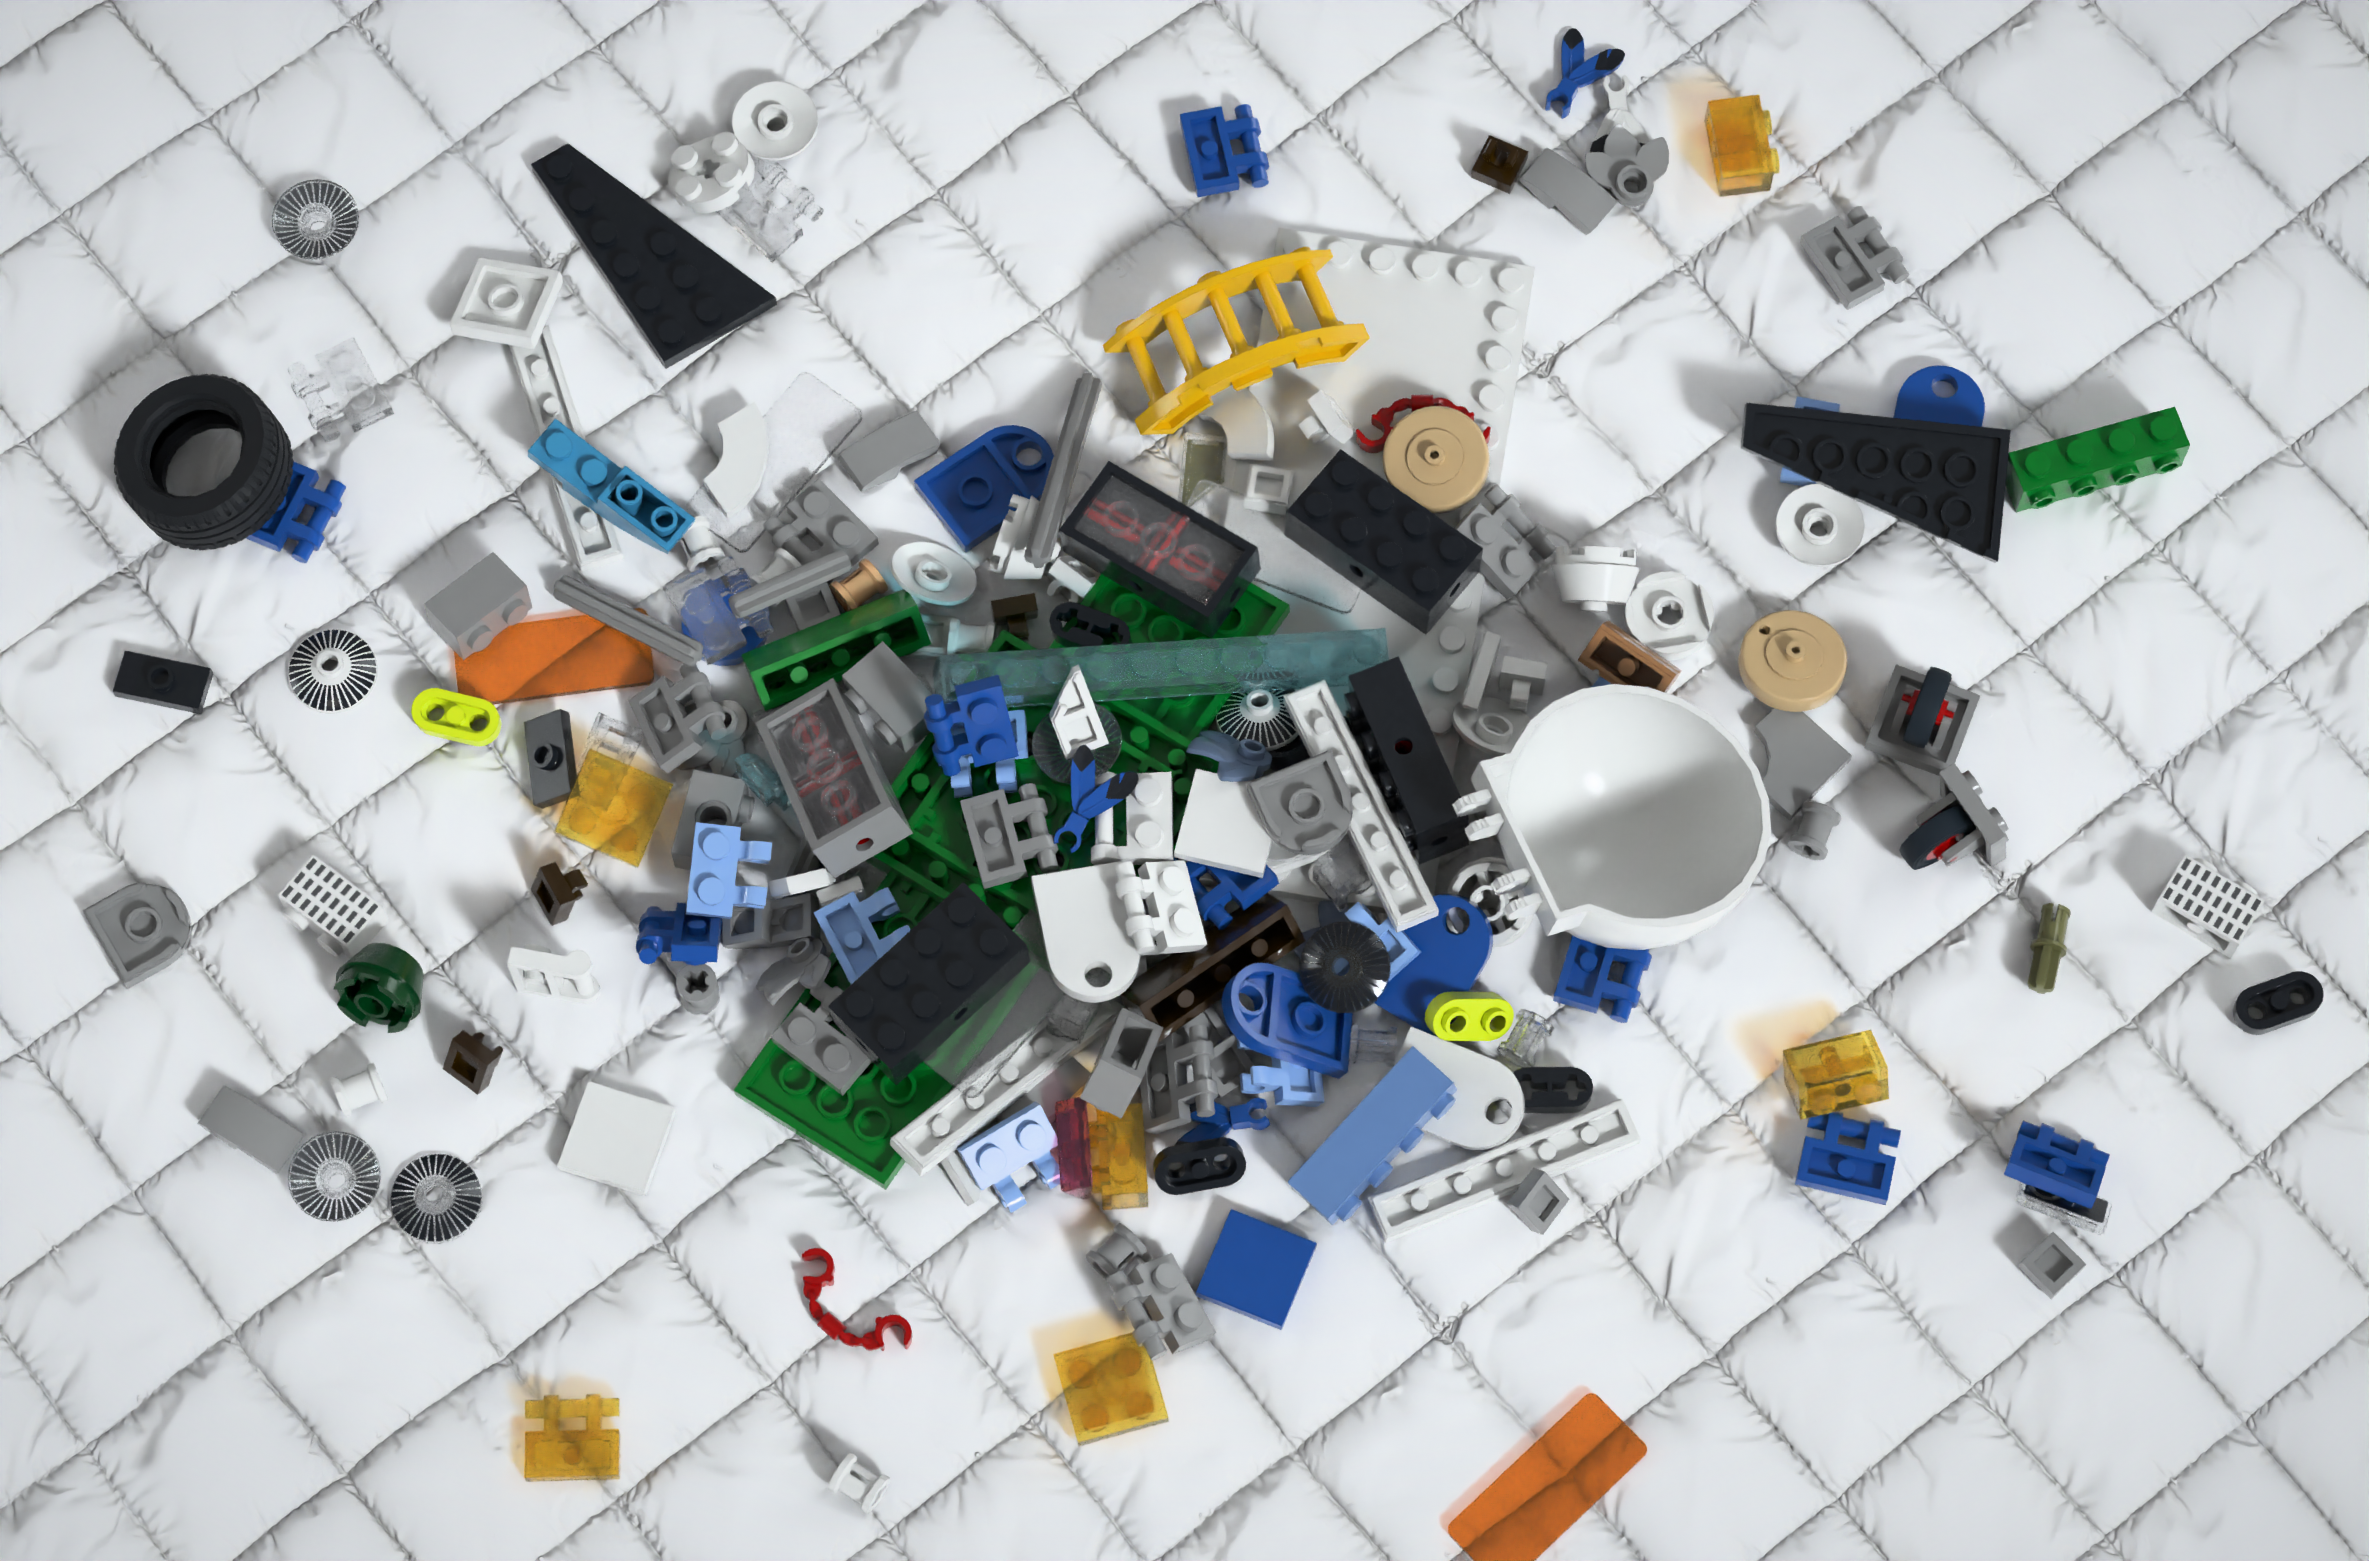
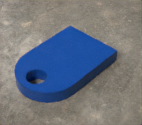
M1929 366L1916 371L1903 383L1897 397L1893 418L1982 427L1985 413L1984 397L1979 386L1966 373L1949 366ZM1939 381L1948 382L1954 387L1955 394L1948 398L1939 397L1933 392L1932 385Z
M1018 425L1000 426L986 432L915 479L914 486L966 553L1001 529L1009 509L1017 510V508L1009 506L1013 494L1030 499L1032 495L1038 501L1041 500L1054 455L1050 445L1037 432ZM1028 448L1037 450L1042 456L1038 463L1030 466L1023 465L1017 460L1018 454Z
M1456 894L1432 896L1439 909L1438 916L1403 930L1422 953L1386 983L1384 989H1380L1382 992L1379 996L1374 994L1376 999L1373 1003L1412 1027L1434 1036L1436 1035L1427 1027L1425 1022V1012L1429 1003L1437 995L1444 992H1470L1487 964L1493 947L1492 928L1483 910L1468 898ZM1453 907L1465 910L1469 916V926L1463 933H1455L1447 926L1446 916Z
M1269 963L1248 965L1229 980L1222 996V1010L1228 1027L1242 1044L1258 1053L1337 1079L1348 1073L1353 1012H1348L1346 1006V1012H1339V998L1337 1012L1331 1010L1334 992L1329 1009L1323 1007L1331 990L1330 988L1322 1005L1316 1002L1328 986L1327 984L1315 1000L1311 998L1310 995L1324 981L1308 994L1305 988L1318 981V979L1304 986L1302 980L1309 978V976L1301 978L1300 973ZM1239 993L1246 994L1251 998L1254 1004V1011L1246 1009L1241 1004Z

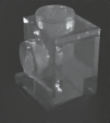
M1347 837L1313 862L1312 879L1340 912L1347 908L1348 895L1353 892L1355 895H1359L1373 885L1350 837Z

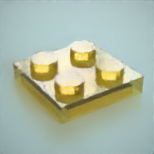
M589 749L553 833L638 868L673 784Z
M1132 1332L1053 1354L1078 1447L1169 1422L1153 1361L1145 1347L1138 1346Z

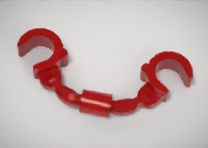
M1411 395V399H1399L1390 407L1381 408L1376 415L1372 414V425L1384 433L1380 439L1369 440L1359 429H1356V440L1359 447L1367 453L1382 452L1386 439L1393 427H1390V424L1394 419V414L1408 408L1413 412L1430 406L1449 407L1466 414L1473 421L1474 413H1469L1465 407L1456 406L1445 398L1438 397L1433 399V395ZM1490 426L1483 432L1487 444L1490 439Z
M821 1248L808 1249L802 1253L804 1262L818 1259L827 1264V1269L821 1276H803V1293L810 1300V1312L813 1318L818 1321L817 1326L834 1341L839 1339L847 1346H863V1348L869 1351L876 1349L884 1351V1331L891 1326H898L905 1332V1349L907 1350L910 1347L913 1338L911 1326L900 1315H888L884 1318L877 1317L875 1319V1331L864 1334L862 1338L851 1333H845L847 1327L830 1312L824 1315L816 1299L820 1297L822 1287L826 1285L833 1286L835 1283L833 1258L827 1251Z

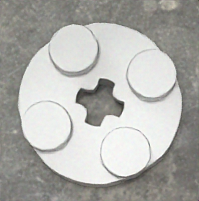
M725 131L716 136L699 140L692 145H683L677 148L671 156L673 165L669 171L668 184L677 202L682 207H692L696 213H712L730 206L740 198L737 191L744 185L745 181L748 186L751 184L754 178L755 166L744 144L739 142L733 133ZM713 171V177L706 179L705 176Z
M1675 571L1657 572L1643 578L1637 584V588L1631 592L1624 611L1626 632L1666 660L1682 659L1702 649L1707 642L1714 621V606L1707 590L1701 584L1697 586L1693 581L1686 579L1687 575ZM1663 607H1670L1672 613H1680L1681 618L1676 619L1675 624L1668 625L1664 621H1660L1658 616L1662 615Z

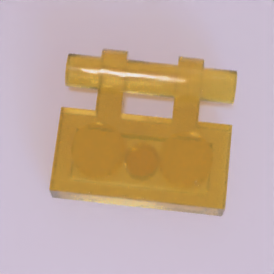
M586 1394V1399H560L559 1395H544L543 1400H526L525 1418H544V1431L525 1432L524 1478L526 1482L620 1479L621 1432L619 1429H602V1417L620 1416V1398H602L601 1394ZM586 1417V1430L560 1431V1418Z

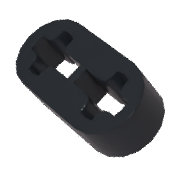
M1075 602L1061 603L1051 612L1049 622L1052 636L1057 643L1064 647L1111 663L1124 659L1131 651L1132 640L1129 627L1117 617ZM1072 617H1077L1078 625L1082 629L1071 627L1069 632H1064L1061 621L1069 622ZM1113 632H1117L1121 643L1113 642L1109 648L1105 647L1101 636L1110 637Z
M1525 1067L1513 1072L1520 1085L1521 1081H1530L1532 1089H1546V1091L1533 1092L1531 1100H1525L1524 1113H1576L1585 1109L1591 1101L1593 1092L1592 1079L1580 1068ZM1570 1080L1575 1081L1578 1089H1584V1091L1578 1093L1576 1100L1568 1099L1567 1092L1552 1091V1089H1564L1567 1081Z

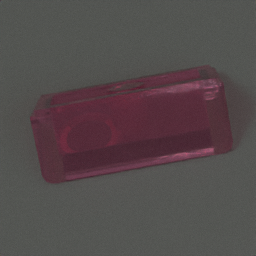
M1080 1097L1057 1101L1055 1116L1061 1191L1083 1200L1089 1199L1093 1179L1087 1102L1080 1099Z

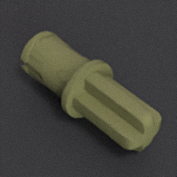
M2054 903L2042 906L2037 939L2032 940L2030 945L2034 953L2027 985L2029 989L2039 994H2045L2054 990L2060 959L2067 952L2064 939L2071 911L2058 904L2055 921H2053L2055 916L2053 913Z

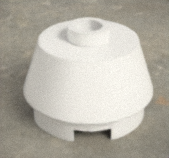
M1013 494L1009 506L1017 508V510L1009 509L1008 514L1003 520L992 555L1001 558L1000 560L992 558L988 570L1004 575L1003 580L1041 579L1047 565L1045 563L1044 567L1035 568L1033 563L1026 562L1024 558L1040 503L1032 495L1030 499ZM1057 537L1050 563L1053 564L1058 558L1062 547L1060 537Z
M1584 546V548L1572 550V555H1569V547H1556V563L1551 565L1561 600L1563 602L1581 603L1580 611L1607 612V604H1626L1640 570L1639 567H1636L1635 549L1623 551V557H1621L1620 547Z
M1483 857L1467 863L1455 874L1447 894L1460 895L1476 903L1490 922L1493 933L1492 948L1502 947L1516 941L1527 931L1534 914L1512 921L1507 920L1503 908L1509 902L1520 899L1525 895L1521 890L1500 896L1495 895L1491 883L1501 875L1510 873L1505 859ZM1458 907L1450 909L1448 915L1452 925L1458 933L1465 932L1469 926L1468 914L1465 910Z

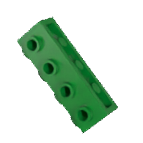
M2171 407L2008 453L2005 486L2016 513L2031 508L2039 509L2066 498L2082 497L2102 488L2131 483L2141 477L2171 472L2182 466L2190 448V443L2176 407Z
M902 589L743 653L741 656L754 690L764 710L767 711L801 697L832 678L836 682L843 680L842 675L882 641L897 657L910 655L918 649L930 645L931 641L917 604L912 596Z

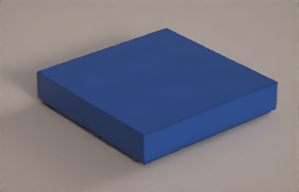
M1231 1209L1199 1283L1196 1296L1282 1330L1316 1250L1317 1243Z

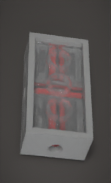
M832 678L755 722L813 853L833 878H836L908 837L913 832L858 713L845 700L843 696L845 693Z

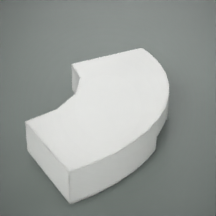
M1233 385L1211 396L1214 404L1199 413L1198 416L1204 421L1218 423L1223 427L1227 436V454L1233 460H1273L1274 431L1270 417L1259 400L1247 388L1236 391Z
M755 401L717 423L723 440V454L716 469L703 479L704 486L727 519L738 513L752 499L762 482L769 455L768 435L764 419Z

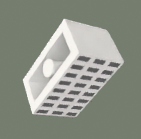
M314 854L278 894L285 909L282 913L284 918L301 931L308 927L318 934V943L335 957L343 953L351 959L369 945L389 921L380 903Z
M2185 854L2151 913L2231 958L2265 900L2260 898L2256 890L2250 885L2241 881L2233 882L2220 875L2216 867L2210 862L2201 858L2193 859Z

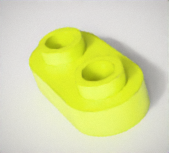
M430 688L417 695L411 708L413 720L418 728L427 735L472 746H485L493 742L501 731L502 723L497 709L492 703L481 698L439 688ZM437 708L444 710L441 719L436 721L429 719L432 710ZM477 719H485L487 721L486 727L481 731L472 729V724Z
M1444 992L1437 995L1429 1003L1425 1012L1427 1027L1436 1036L1445 1041L1496 1040L1509 1030L1514 1018L1511 1005L1495 992ZM1457 1016L1455 1022L1450 1024L1451 1020Z

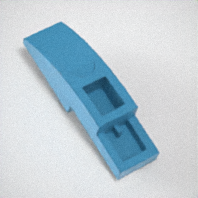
M556 418L528 450V457L562 482L563 490L621 530L666 554L672 550L695 522L693 516L627 466H624L623 469Z

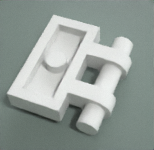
M1185 860L1145 862L1138 869L1139 877H1136L1132 862H1123L1115 866L1118 882L1115 884L1117 895L1120 900H1124L1128 915L1125 926L1128 937L1134 939L1137 953H1147L1155 949L1152 937L1156 939L1159 954L1198 952L1207 945ZM1142 899L1146 900L1149 915H1146Z

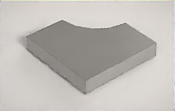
M1773 708L1755 726L1754 732L1764 744L1768 758L1767 773L1762 781L1769 798V803L1789 821L1801 810L1804 802H1809L1851 760L1852 755L1803 711L1789 712Z

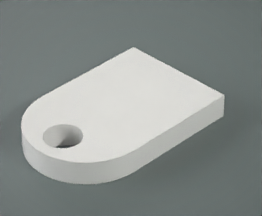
M1122 861L1031 876V885L1051 977L1064 993L1083 1002H1104L1121 995L1133 983L1139 969L1140 953H1137L1134 939L1128 937L1125 926L1128 915L1124 900L1118 898L1115 884L1118 882L1115 866L1122 863ZM1093 968H1102L1110 974L1111 980L1103 987H1094L1086 981L1085 975Z
M1410 1026L1395 1064L1414 1046L1452 1080L1457 1088V1091L1452 1095L1456 1101L1449 1111L1439 1120L1433 1116L1421 1130L1459 1147L1476 1151L1492 1149L1509 1140L1519 1128L1525 1110L1522 1088L1511 1070L1494 1059ZM1497 1100H1504L1512 1106V1115L1503 1124L1491 1123L1486 1116L1489 1105Z

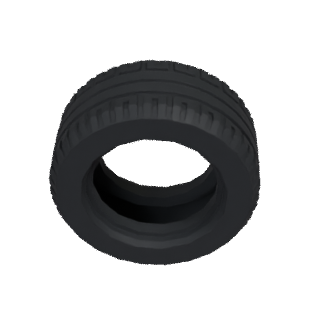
M215 374L186 376L166 383L150 393L134 408L124 423L114 451L113 464L115 465L116 483L128 505L156 535L175 546L191 550L223 548L242 541L258 531L278 510L287 494V488L291 483L290 478L293 475L292 467L294 460L292 459L291 442L276 416L261 398L245 384L237 382L233 378ZM230 428L240 432L242 437L240 459L231 475L215 489L197 496H176L168 493L166 487L168 465L176 451L191 437L209 429Z

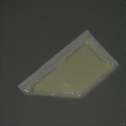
M1184 433L1178 494L1179 502L1192 508L1224 483L1227 460V436Z

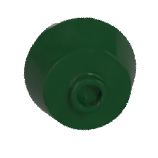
M386 943L369 944L338 969L334 990L338 991L341 998L337 1006L348 1018L363 1027H366L368 1021H372L380 1025H388L387 1033L400 1032L408 1026L410 1020L416 1018L420 1013L424 977L422 967L414 957L396 946Z

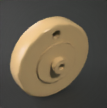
M1430 406L1409 413L1393 427L1383 449V469L1387 481L1433 514L1454 511L1469 503L1482 489L1489 472V449L1482 431L1466 414L1449 407Z
M1784 610L1770 613L1760 618L1748 629L1741 644L1738 666L1745 686L1758 700L1779 710L1802 712L1824 705L1839 691L1847 669V651L1840 635L1825 620L1803 611Z

